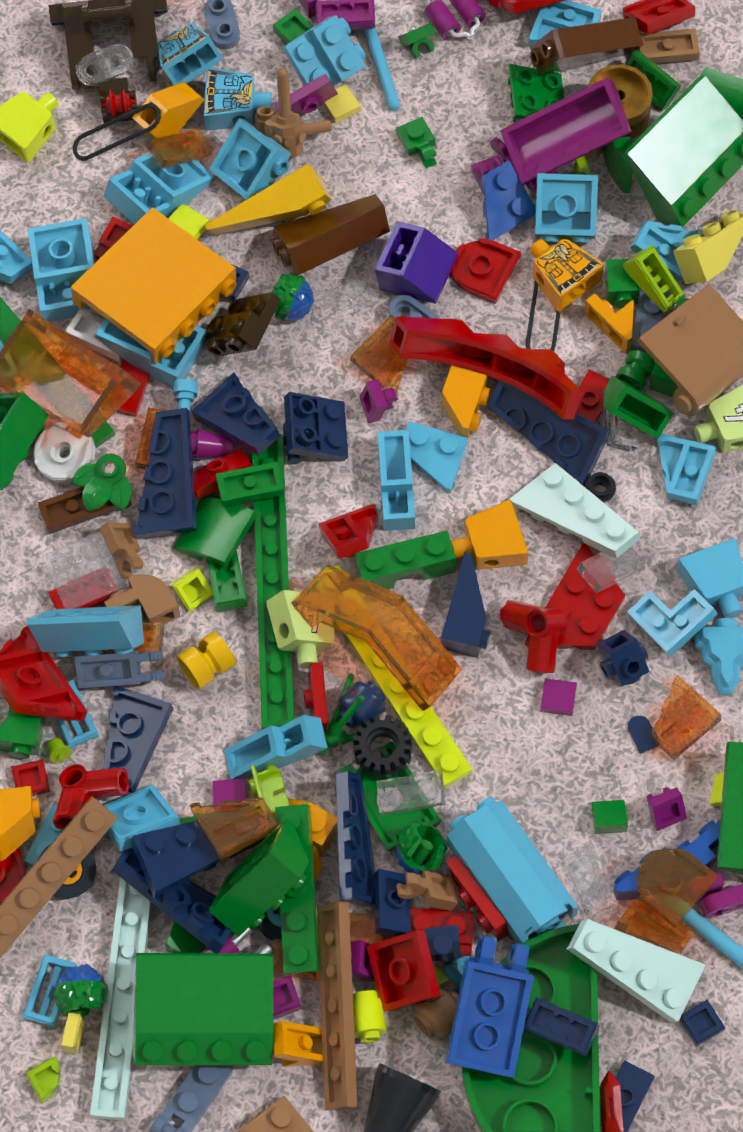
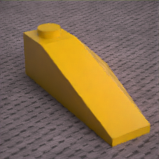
M308 163L205 224V227L213 235H219L302 217L309 213L310 215H315L324 210L326 203L332 199L322 176Z

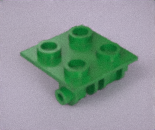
M514 64L508 65L510 75L508 84L511 87L510 103L511 107L514 108V115L512 117L514 123L564 99L561 73L550 72L538 75L535 68Z

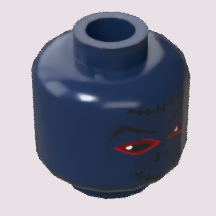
M362 681L355 682L338 699V706L341 710L338 716L341 719L359 695H363L365 698L346 723L349 728L359 727V725L363 728L365 720L369 719L370 722H373L374 716L379 715L380 717L385 712L384 701L386 697L371 681L367 683Z

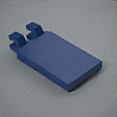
M482 936L478 937L475 958L469 957V961H465L445 1063L514 1078L534 978L533 975L528 974L529 970H526L530 946L518 943L515 945L511 944L507 960L508 965L493 962L497 939Z

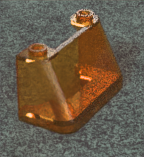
M31 309L27 311L0 351V387L9 393L12 388L19 392H24L38 405L67 423L68 425L65 430L79 440L83 435L90 438L135 394L141 385L139 381L126 371L85 347L56 326L44 320L43 317Z

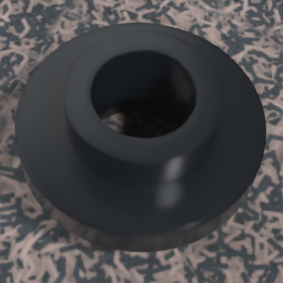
M597 472L592 474L585 482V488L603 503L608 502L615 495V481L606 473ZM597 485H603L606 488V490L604 492H598L594 489V487Z

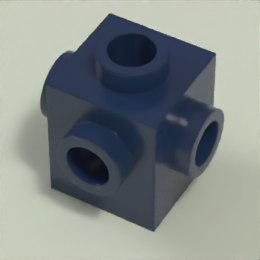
M622 630L596 644L603 660L600 662V668L608 680L613 679L621 686L630 685L637 682L641 676L650 672L645 661L648 659L645 647L627 631Z

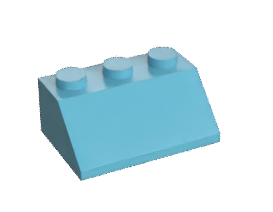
M141 605L50 609L27 618V625L41 651L54 652V657L72 656L73 651H84L85 656L99 655L103 653V650L114 649V653L117 655H123L133 652V648L144 644Z

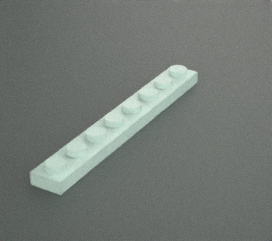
M121 877L107 977L108 995L107 1002L103 1008L90 1116L95 1119L125 1121L133 1062L136 953H146L152 902Z

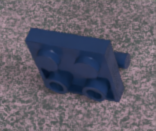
M288 392L284 396L285 423L283 424V442L287 445L288 463H300V455L337 462L345 461L348 458L345 403L338 400Z

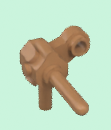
M280 68L276 74L279 112H276L271 106L259 107L254 115L255 128L260 132H264L267 137L272 138L291 153L289 158H293L303 152V142L306 135L330 132L332 130L331 122L329 119L302 124L300 115L291 111L289 73L285 68Z

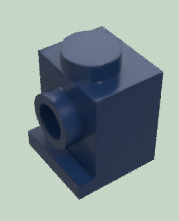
M458 925L424 928L432 961L461 958Z

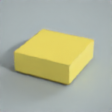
M347 84L336 89L338 95L322 103L334 123L361 111V105Z
M68 1013L61 1043L64 1053L76 1055L79 1052L85 1026L80 1014Z

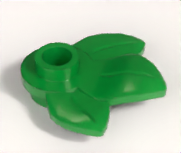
M112 453L101 456L96 463L82 465L76 471L72 480L75 485L84 487L82 499L86 510L89 512L100 508L109 500L117 508L125 510L132 494L131 483L125 477L126 464L120 456ZM108 464H114V471L106 474L105 467Z

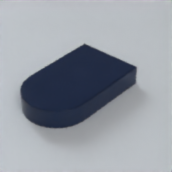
M634 716L630 719L628 731L640 754L661 745L652 725L646 717Z

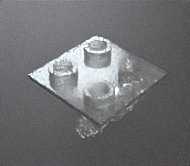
M101 532L42 555L48 574L56 587L65 609L79 607L125 588Z

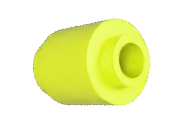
M366 990L354 993L355 1038H360L362 1043H373L381 1040L380 1036L385 1034L387 1030L378 992Z

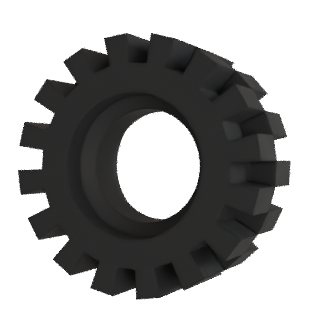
M379 715L374 716L373 722H370L369 719L365 720L363 728L359 725L356 730L357 735L353 737V750L357 765L360 764V769L364 773L368 771L369 776L373 778L378 774L380 779H386L387 774H391L392 778L396 777L398 770L403 772L406 769V763L410 764L411 754H413L411 734H409L406 725L402 727L401 721L397 718L395 721H391V716L385 715V720H380ZM378 737H388L394 741L396 747L390 756L380 758L371 752V743Z

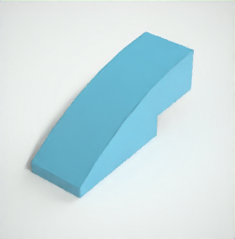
M409 430L377 432L384 531L415 529Z
M302 715L281 727L271 725L224 750L230 780L253 776L251 765H254L259 773L264 771V768L269 765L281 768L327 749L321 718Z

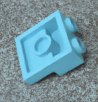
M337 15L330 16L282 47L303 85L310 83L323 74H326L332 84L336 85L366 67L363 62L366 58L365 52L359 44L352 43L348 36L351 33V29L345 19H338Z
M238 119L209 170L247 200L274 184L278 176L287 172L290 166L288 159L291 153L272 138L263 135L247 121Z
M537 173L535 236H541V239L548 243H558L559 237H571V242L588 244L589 238H595L598 175Z

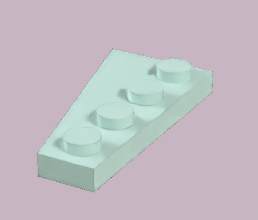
M556 463L509 499L517 511L522 509L530 513L532 518L542 523L547 521L557 526L558 531L567 535L572 533L582 538L583 543L615 558H618L640 540L639 532Z
M589 919L580 922L567 948L571 953L670 1023L679 1021L706 966L703 963Z

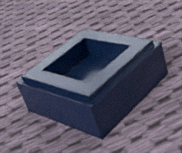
M708 999L683 1013L679 1019L696 1047L726 1029Z

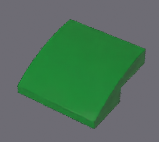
M621 137L603 146L602 151L608 171L623 193H630L632 169L624 152L632 145L631 137Z
M205 496L196 507L197 530L182 532L173 549L198 561H202L205 558L227 568L256 518L255 510L239 504L223 507L221 499Z

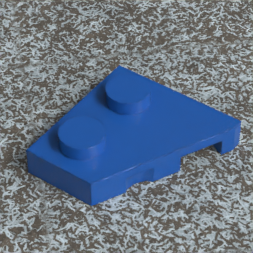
M509 160L481 176V187L484 193L483 213L486 215L487 223L486 239L492 241L535 215L536 207L521 184Z

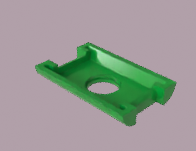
M392 741L379 748L382 756L380 758L388 757L394 752L395 745ZM351 763L338 770L340 773L350 771L362 775L368 820L388 852L396 850L399 834L405 826L415 822H425L436 828L441 823L440 817L407 764L403 772L398 770L397 776L393 778L391 774H387L386 779H380L378 774H376L375 778L370 777L368 771L364 773L361 769L355 770ZM385 788H394L402 795V805L394 812L383 811L377 804V796Z

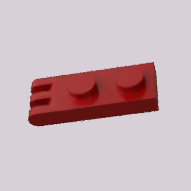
M457 856L450 857L448 859V867L453 881L460 889L458 892L460 900L468 910L472 907L479 915L476 920L486 935L492 933L499 942L509 935L505 919L460 858Z

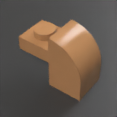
M138 574L127 577L130 590L115 592L107 601H104L105 607L141 605V611L151 630L181 617L179 606L169 587L162 580L152 575Z

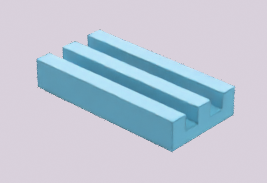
M74 680L68 681L69 685L74 690V692L86 708L81 698V695L74 683ZM88 710L85 717V723L89 729L88 732L83 733L79 722L70 720L77 734L74 738H71L64 720L55 718L70 749L76 748L75 746L79 744L83 745L90 739L94 740L99 737Z
M44 955L23 1014V1019L56 1028L61 1014L59 1007L56 1006V1002L51 1016H46L53 997L56 981L60 977L62 968L77 966L76 963ZM50 964L56 965L39 1014L33 1013Z

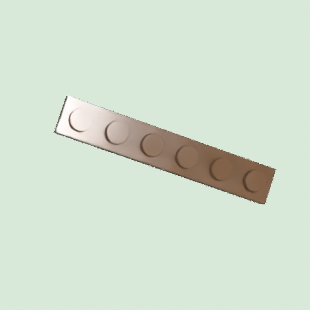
M93 796L90 797L0 904V958L118 819L115 814Z
M338 901L317 906L325 1110L332 1111L358 1107L349 902Z

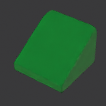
M624 800L591 802L594 834L627 832L628 818Z
M174 921L165 943L166 950L172 953H202L204 944Z

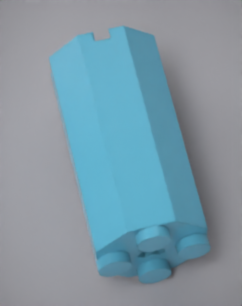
M489 797L476 807L477 810L469 816L465 814L460 815L449 824L452 831L447 835L448 847L455 856L460 858L505 919L508 932L516 943L523 944L542 933L564 927L565 925L562 920L567 915L571 920L577 915V904L503 801L496 802L493 797Z

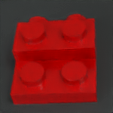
M425 929L415 930L367 946L370 965L378 997L381 999L383 1012L406 1008L441 996Z

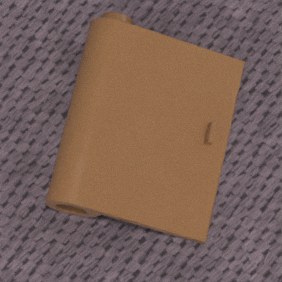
M710 284L701 289L637 340L677 384L678 388L673 394L674 405L680 413L687 416L696 415L743 377V320Z

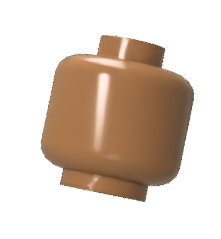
M439 988L441 996L416 1004L415 1010L417 1015L414 1016V1020L419 1029L428 1038L434 1036L442 1039L451 1033L459 995L454 990L449 993Z

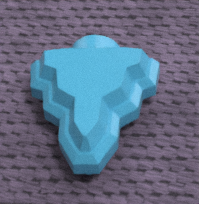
M719 618L712 622L711 627H703L693 636L696 649L701 651L703 663L711 668L712 682L719 695L732 696L740 681V669L743 668V628L739 627L736 619Z

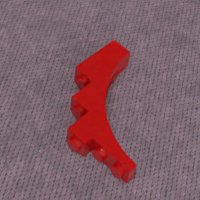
M396 316L389 345L400 358L449 364L496 378L535 397L550 407L562 419L574 420L576 410L581 403L582 391L565 374V363L553 350L519 348L505 334L474 333L461 319Z

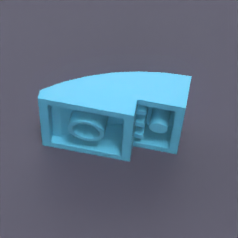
M173 141L133 160L129 170L110 178L103 197L135 225L152 207L169 218L181 204L186 205L214 181L215 176L178 143Z
M87 218L28 228L34 279L37 286L43 322L74 318L80 308L73 304L71 286L96 263Z
M106 318L97 330L95 337L133 366L150 373V376L173 387L175 380L185 379L205 346L203 341L207 335V330L196 326L190 336L183 337L176 344L174 351L169 357H163L157 364L152 362V353Z

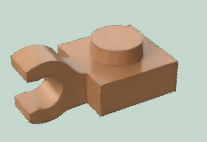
M106 522L99 530L110 554L119 558L117 563L118 574L122 578L133 576L130 566L132 569H142L143 562L137 555L141 548L133 536L130 524Z
M424 870L420 876L415 873H406L407 885L401 883L396 885L398 896L402 899L422 896L424 905L452 911L458 904L453 878L450 876Z

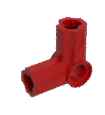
M507 600L500 612V620L503 626L530 635L526 664L527 670L554 673L558 639L567 628L566 614L559 608H545L515 600Z
M74 764L65 768L59 776L62 791L52 822L57 829L63 830L91 796L96 799L127 795L129 782L126 769L120 767L86 771L85 767L81 764Z

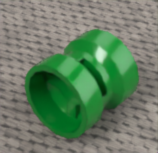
M630 350L625 358L626 365L618 370L615 377L642 391L646 385V376L652 374L655 361L642 351Z

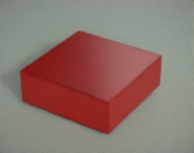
M43 759L11 766L15 788L31 786L33 796L50 792Z

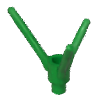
M348 674L341 695L352 686L354 674ZM359 695L341 719L338 716L341 710L337 703L333 717L324 731L327 749L320 752L322 755L331 747L336 748L340 743L343 745L353 741V737L357 733L348 735L343 727L364 701L363 695Z

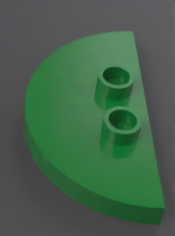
M579 924L564 926L542 933L522 944L530 946L526 970H529V975L534 976L526 1019L536 997L598 1023L597 970L567 950ZM509 954L499 963L508 965L507 960ZM523 1029L514 1078L462 1067L465 1095L471 1113L481 1132H600L598 1032L587 1057H584Z

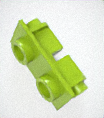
M251 765L254 778L249 780L250 788L254 798H259L261 803L256 806V811L261 824L267 823L271 832L275 830L274 825L276 824L275 807L290 806L286 793L274 796L286 791L282 773L275 765L266 766L264 771L259 773L255 766Z

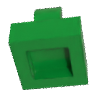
M429 23L400 35L398 38L403 47L411 44V55L417 58L421 56L418 50L420 43L424 44L429 52L434 50V43L426 37L436 33L432 24Z

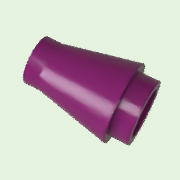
M197 429L196 432L191 431L192 457H195V460L226 456L232 453V440Z

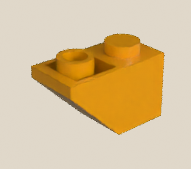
M185 82L150 94L141 106L149 103L155 104L161 112V118L156 128L149 131V133L164 144L171 143L205 99ZM147 108L134 114L132 118L145 129L155 122L156 112L153 108Z
M451 365L442 390V406L459 435L468 437L469 440L471 431L475 433L478 431L482 416L478 414L480 405L486 406L491 388L486 387L487 375Z

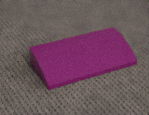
M607 77L500 130L521 184L525 185L537 179V173L548 174L630 134L631 130L616 86Z

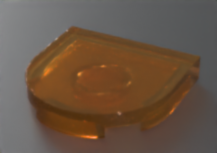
M658 849L651 852L642 861L637 875V888L646 905L676 928L717 881L718 875L683 849Z

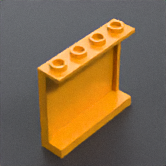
M152 207L71 286L72 301L81 310L86 305L90 306L152 353V362L157 364L163 357L167 358L172 354L176 344L183 337H188L192 334L196 324L204 316L208 317L212 314L217 303L224 296L228 297L234 291L237 285L236 268Z

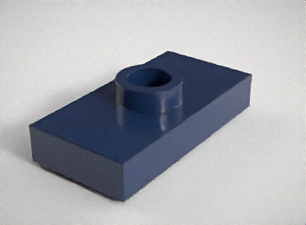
M378 869L374 873L375 933L396 937L411 932L410 899L400 898L396 888L398 883L407 885L405 874Z
M536 997L524 1024L525 1031L584 1057H587L600 1027L594 1021Z
M625 1060L615 1079L620 1084L624 1132H628L655 1075ZM600 1107V1126H602L601 1107Z

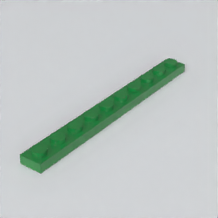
M280 434L259 456L252 452L253 466L278 462L284 485V495L254 501L256 513L255 548L262 730L271 725L281 727L294 720L292 651H283L278 648L266 603L267 600L281 591L289 590L283 434Z

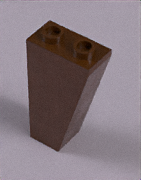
M632 17L551 30L530 46V59L533 66L536 67L538 75L630 54L642 47L643 42L636 18Z
M374 194L321 211L315 215H308L274 226L276 238L272 239V244L276 255L280 256L283 266H289L293 274L297 276L390 232L384 204Z

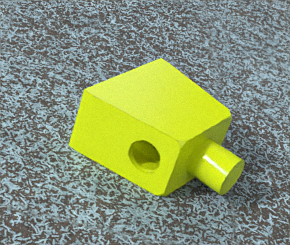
M20 92L0 105V141L27 163L33 159L56 129L54 116L51 113L59 105L56 98L51 93L46 92L36 101L26 92Z

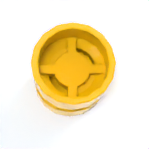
M215 631L200 639L197 648L190 646L176 656L182 671L198 690L214 681L215 673L222 675L237 665L232 651Z

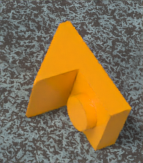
M594 293L585 300L584 314L625 354L630 351L634 301H630L615 313L614 308L607 300H601Z
M286 1021L273 1024L274 1057L282 1059L283 1067L323 1064L322 1028Z

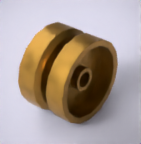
M624 64L609 65L598 70L591 77L588 87L607 77L612 80L620 96L631 130L630 134L623 137H631V139L638 137L646 129L650 118V107L653 97L650 81L637 68Z

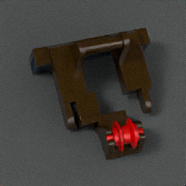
M87 0L48 5L52 26L64 24L72 90H79V76L76 65H81L84 89L99 88L100 104L104 123L138 108L136 91H129L127 77L105 80L102 57L95 56L91 21L127 17L133 60L147 58L150 82L156 81L154 59L159 58L154 14L168 13L167 0ZM134 115L129 116L121 121L134 120L132 118Z

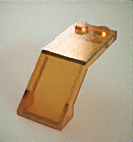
M330 565L325 566L291 602L310 627L323 623L365 641L422 711L430 708L462 671V668L402 595Z

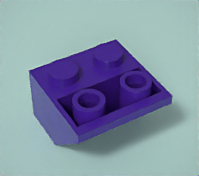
M397 221L374 269L381 291L397 295H408L418 300L436 304L456 262L458 253L426 228Z

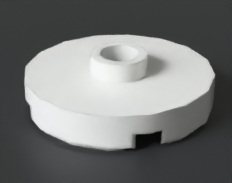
M58 422L53 424L54 426L50 429H45L39 435L34 445L33 458L37 468L47 479L55 483H71L76 471L82 465L94 462L96 448L93 438L82 426L73 422ZM70 450L69 456L62 458L63 452Z

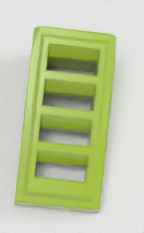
M653 245L639 251L622 265L626 273L663 312L672 308L678 302L679 296L685 297ZM657 282H660L662 286L659 287L657 285ZM666 291H668L671 294L667 298L663 294Z

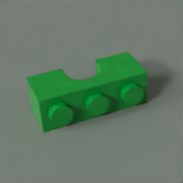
M446 530L355 553V568L363 595L392 589L396 581L408 575L422 574L424 579L428 580L455 573L456 557L448 531Z
M9 707L7 719L0 725V751L10 752L11 756L21 759H27L30 755L39 756L45 717L14 713L11 707Z

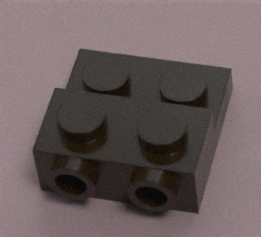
M273 292L236 299L228 309L229 315L215 317L207 327L208 333L203 343L207 345V349L217 356L256 350L281 299Z

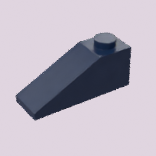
M465 552L441 636V649L478 658L480 649H487L491 631L486 630V614L472 555Z

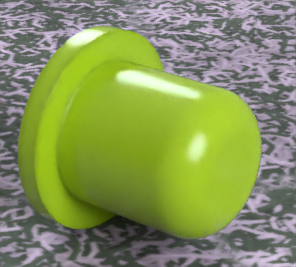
M53 738L48 742L47 747L50 751L49 758L51 762L57 764L71 756L72 751L70 747L64 745L60 738Z

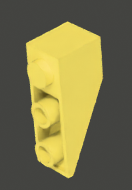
M737 209L723 213L721 220L703 226V232L683 239V245L673 250L685 284L708 282L726 270L743 236V212L739 213Z

